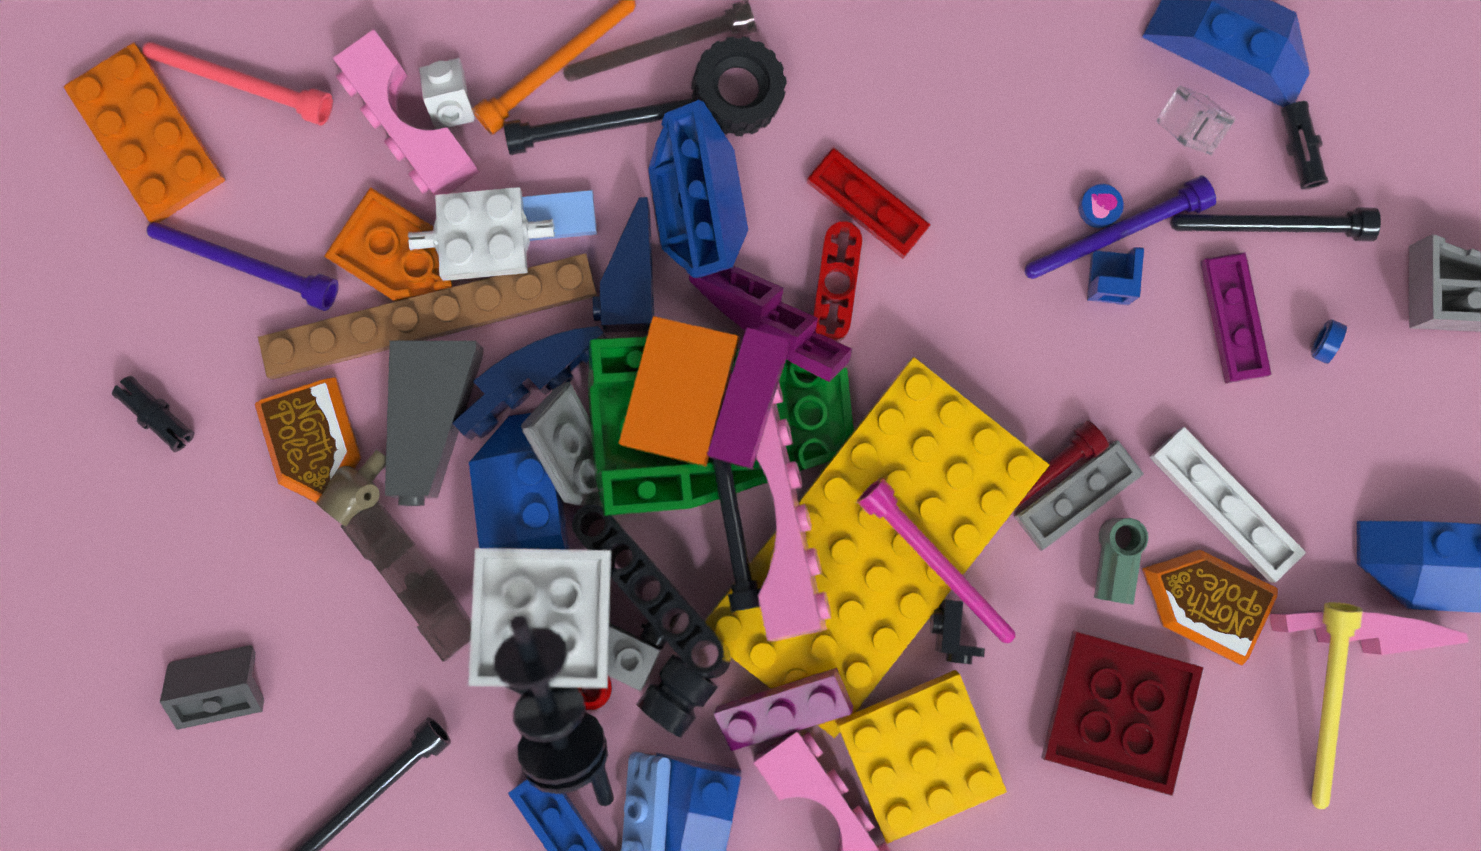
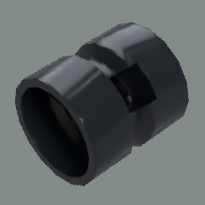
M672 654L659 672L662 680L661 683L650 684L636 705L660 726L677 737L682 738L696 718L693 710L694 707H704L718 686L709 678L702 677L690 669L679 656Z

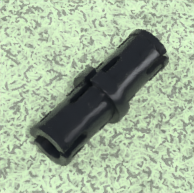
M1307 101L1295 102L1281 109L1290 142L1286 146L1288 155L1294 157L1302 190L1316 188L1329 182L1325 174L1319 149L1323 145L1320 135L1315 134ZM1300 130H1303L1310 161L1305 159L1299 135Z
M128 376L120 381L132 395L127 390H122L118 385L114 387L112 396L137 416L136 422L142 428H150L173 452H178L186 447L174 433L189 443L193 439L195 433L169 411L170 406L162 399L156 400L137 382L135 377Z

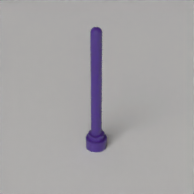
M1204 175L1184 183V188L1178 191L1177 196L1028 263L1024 269L1025 275L1030 279H1036L1184 210L1189 213L1192 211L1200 213L1216 205V194L1213 186Z
M157 222L150 223L146 228L147 235L155 240L301 293V298L305 299L309 306L317 309L329 310L337 296L338 281L331 277L317 274L316 276L309 275L306 278Z

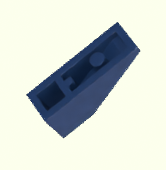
M648 197L638 198L600 281V296H593L594 321H601V326L605 333L649 331L652 317L655 316L651 216Z

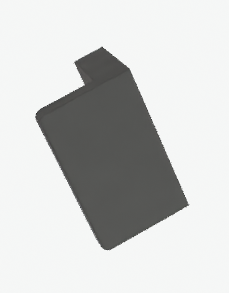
M249 645L183 659L168 664L160 704L177 730L263 712L264 697L252 677L256 654L252 646Z

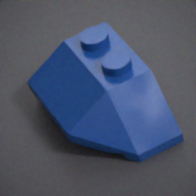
M1161 0L1142 38L1281 107L1296 102L1310 74L1297 13L1272 0Z
M697 100L664 113L661 124L663 129L656 141L648 168L662 250L677 264L686 269L687 273L693 278L704 277L732 268L748 233L734 148L705 103Z
M532 413L508 416L469 461L479 548L569 550L564 502L521 428L522 423Z
M1357 521V565L1366 573H1370L1406 609L1481 613V524L1429 521Z

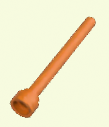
M619 0L498 99L492 97L488 101L485 98L471 108L477 120L492 136L504 127L503 122L509 117L508 112L632 13L636 8L635 0Z

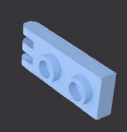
M633 752L629 756L621 851H664L670 779V761L666 757H656L655 755L641 752Z

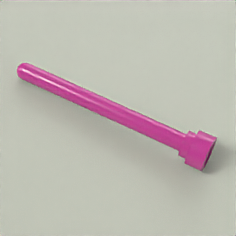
M883 478L873 482L859 496L857 503L869 515L875 514L878 518L884 517L1001 642L1011 643L1015 639L1014 629L896 505L898 500L893 496L895 490Z

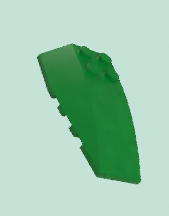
M647 337L594 339L589 341L588 398L594 470L604 516L692 509L719 499L711 457L708 458L707 466H702L619 444ZM737 349L731 374L733 373L740 349ZM786 359L779 380L783 402L777 403L780 420L787 419L791 431L792 444L786 446L789 462L796 461L800 472L829 462L854 431L848 369L844 367L828 382ZM755 458L752 469L731 464L736 493L768 483L766 474L757 458Z

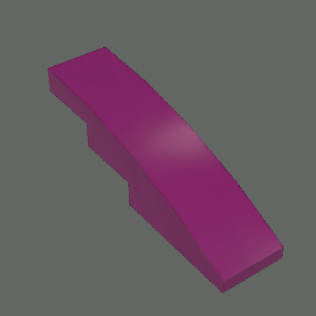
M734 265L732 268L700 278H693L689 275V281L723 314L745 331L746 328L789 339L791 345L786 359L799 367L830 382L850 362L852 348L815 332L818 321L817 317L781 302L783 287Z

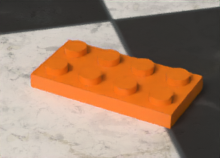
M131 43L63 86L149 222H162L226 181L147 57L144 56L142 49L136 43Z

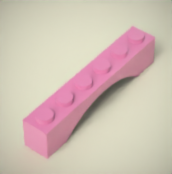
M778 384L756 455L759 464L766 474L774 498L777 522L775 552L768 576L758 595L768 641H779L827 630L825 619L831 618L827 595L825 592H818L815 575L821 574L816 548L809 549L805 531L812 530L809 512L806 504L799 505L795 489L802 487L799 468L796 461L789 462L786 446L792 444L791 431L787 419L780 420L777 403L783 402L780 384Z

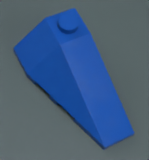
M657 752L656 757H666L670 761L664 851H726L741 781V770Z

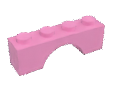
M374 29L333 57V60L342 70V72L336 75V78L351 97L359 93L366 103L359 109L374 129L381 125L390 135V137L384 140L385 144L399 162L405 157L414 168L408 175L423 194L431 190L434 196L449 194L479 173L470 157L447 127L436 130H421L413 128L400 120L397 110V99L400 88L408 76Z
M798 731L786 734L753 757L755 766L779 800L792 797L808 798L822 804L832 813L839 827L837 851H891L885 842L880 846H877L868 832L875 827L861 806L858 805L852 810L845 800L843 794L848 792L849 789L836 770L833 768L827 773L817 758L824 753L809 732L803 736Z

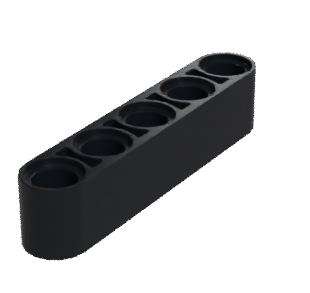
M595 504L585 505L580 508L573 517L572 529L587 550L611 551V578L690 669L700 676L709 679L718 678L723 675L731 662L730 651L726 644L612 515L604 516L602 507ZM597 519H604L603 531L597 536L589 537L588 529L591 523ZM623 550H631V562L626 567L617 569L615 567L616 556ZM651 581H659L660 591L657 597L650 601H644L642 591L645 585ZM678 613H687L689 617L687 628L678 634L671 633V619ZM708 645L716 646L718 657L715 663L709 667H700L698 655L701 649Z

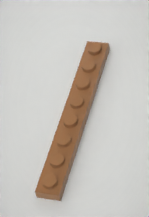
M584 253L527 268L528 273L494 276L259 336L258 341L266 377L274 380L389 350L390 341H426L593 298V296L598 295L588 256Z

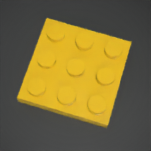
M953 670L835 721L886 844L1007 792L961 675L957 670Z

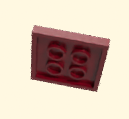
M1073 631L1041 758L1173 796L1204 667Z

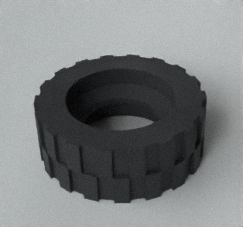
M728 37L725 41L713 43L712 47L709 50L706 49L702 54L692 80V101H703L726 135L728 133L735 134V136H743L747 133L751 135L757 133L760 128H765L770 124L772 118L775 117L786 93L784 88L787 81L786 76L783 74L784 67L777 60L776 54L764 47L765 44L760 41H752L748 37ZM731 68H742L749 71L758 82L759 91L757 97L747 105L737 106L730 104L719 92L718 81L720 76Z

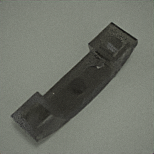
M379 502L373 507L357 513L347 527L340 526L365 560L373 563L419 624L417 629L442 662L447 661L471 641V619L432 564Z

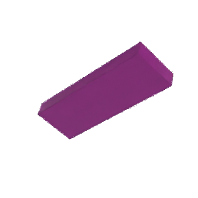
M1246 252L1202 260L1200 264L1225 384L1272 375Z
M746 328L707 456L745 468H753L791 345L789 339Z

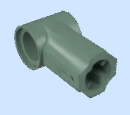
M1112 518L1101 526L1099 531L1101 552L1094 598L1134 605L1141 553L1146 549L1149 541L1146 527L1140 521L1133 518ZM1124 525L1131 533V541L1126 548L1121 549L1115 541V534Z

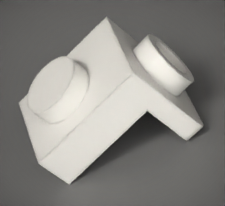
M460 58L437 61L431 65L419 68L423 100L435 129L449 128L475 120L468 98L465 74Z

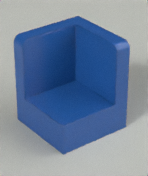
M1134 247L1127 254L1098 250L1093 252L1090 263L1087 301L1130 305L1137 300L1141 293L1144 248Z

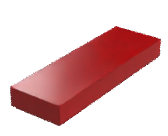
M834 147L807 178V183L902 259L907 256L931 225Z

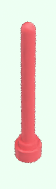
M153 42L144 44L142 48L144 56L149 59L296 108V112L302 115L305 121L322 126L327 122L331 114L333 98L327 92L315 88L309 91L302 90L298 92Z

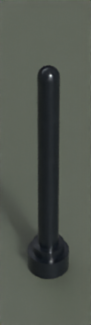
M692 98L534 126H530L529 122L521 123L519 119L503 122L504 132L511 156L527 153L526 148L534 147L536 142L663 120L664 113L693 101Z
M1358 207L1354 212H1348L1346 216L1178 214L1171 219L1170 225L1175 231L1345 233L1347 237H1352L1354 241H1375L1380 232L1381 216L1379 210L1373 207Z
M712 458L735 584L731 585L732 594H728L730 610L735 612L760 607L758 595L762 588L758 589L757 580L752 581L731 463Z
M426 718L414 729L415 735L410 739L411 745L294 851H320L422 757L438 756L451 744V740L446 731L432 718Z

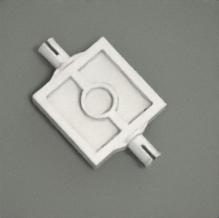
M520 187L435 195L436 221L433 231L409 232L408 238L410 240H408L410 250L436 249L439 255V273L443 281L528 273L526 253L530 239L555 237L553 219L528 222L523 211V196Z

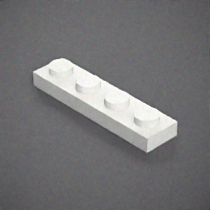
M1185 427L1179 428L1149 457L1269 582H1277L1306 554L1297 542Z

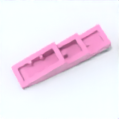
M1311 610L1269 614L1272 631L1295 632L1315 629L1318 642L1330 643V634L1326 632L1327 625L1322 622L1323 611ZM1362 612L1361 628L1355 630V636L1349 638V642L1361 640L1363 653L1377 655L1468 643L1467 633L1423 620Z

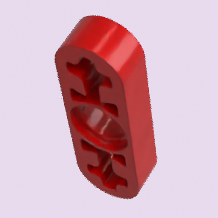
M847 221L834 223L825 234L813 316L818 318L815 332L837 342H841L847 336L851 326L862 248V234L859 228ZM840 233L848 234V241L854 242V245H848L844 263H827L828 258L836 261L838 244L831 242V239H838ZM846 262H853L852 267L845 264ZM841 272L846 275L849 280V288L841 294L830 292L825 285V279L830 273ZM821 299L831 303L847 302V308L838 305L836 321L843 323V328H836L834 334L826 333V326L819 323V320L827 319L830 309V303L822 305Z

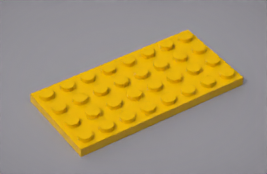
M912 357L798 501L799 505L806 504L810 516L812 530L805 531L809 549L816 548L820 561L821 574L815 575L818 592L826 593L830 605L831 618L825 619L827 630L779 641H768L761 607L731 612L728 594H732L731 587L704 621L726 644L731 658L769 688L778 687L837 668L853 704V714L928 621L934 610L938 608L952 590L884 517L878 518L875 514L869 515L857 503L859 496L873 482L883 478L895 490L893 496L898 500L896 505L951 564L964 575L1048 468L1049 464L919 360ZM776 530L749 563L752 581L757 580L758 589L762 588L770 570L775 552ZM841 718L818 724V726L835 739L840 733L835 721Z

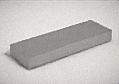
M1116 440L1101 454L1091 458L1014 517L1037 548L1042 551L1144 475V473L1121 443Z

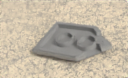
M566 382L552 390L522 423L521 428L564 502L582 507L590 504L602 507L595 478L590 418L570 382Z

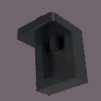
M943 600L939 608L934 610L930 620V632L937 634L935 651L947 653L946 662L972 664L973 656H985V648L960 645L963 601Z

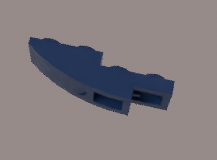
M599 326L573 329L535 341L511 353L473 381L484 395L452 424L463 436L471 440L476 436L480 439L485 437L498 425L497 417L508 407L512 410L517 408L530 396L531 392L528 389L533 384L546 396L551 390L563 383L571 382L574 378L571 372L582 362L586 365L589 364V341L607 339L605 333Z

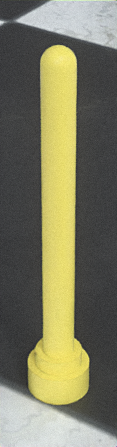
M1341 602L1325 603L1322 622L1327 625L1326 632L1330 634L1311 797L1312 804L1318 809H1325L1330 804L1349 638L1355 636V630L1361 628L1363 609L1356 605Z

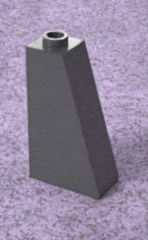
M390 341L385 496L398 498L399 506H425V498H438L459 433V430L452 423L466 411L474 386L473 381L477 377L483 358V347L477 341Z

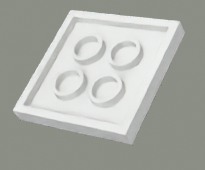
M475 548L468 686L510 687L501 682L495 673L494 655L498 647L512 635L509 626L510 620L515 616L524 615L527 617L531 628H549L559 633L567 644L568 659L563 670L549 682L551 687L607 688L611 551Z

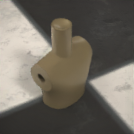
M376 449L360 470L351 466L340 467L333 475L316 504L336 521L347 527L357 513L373 507L378 502L380 492L373 480L386 466V456Z

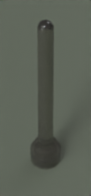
M741 0L731 3L732 8L724 10L725 15L567 65L563 70L564 78L571 82L728 31L732 35L739 33L740 36L756 32L757 28L749 1Z

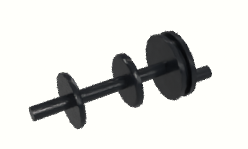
M524 615L513 617L509 622L512 635L498 647L494 655V671L500 681L511 688L528 689L518 699L513 710L514 724L522 735L517 746L518 761L523 774L530 785L542 792L553 794L576 791L591 783L598 804L601 806L610 805L614 801V794L605 769V763L608 758V745L604 736V730L596 717L585 712V700L577 687H551L549 683L563 670L568 659L565 640L559 633L549 628H531L527 617Z

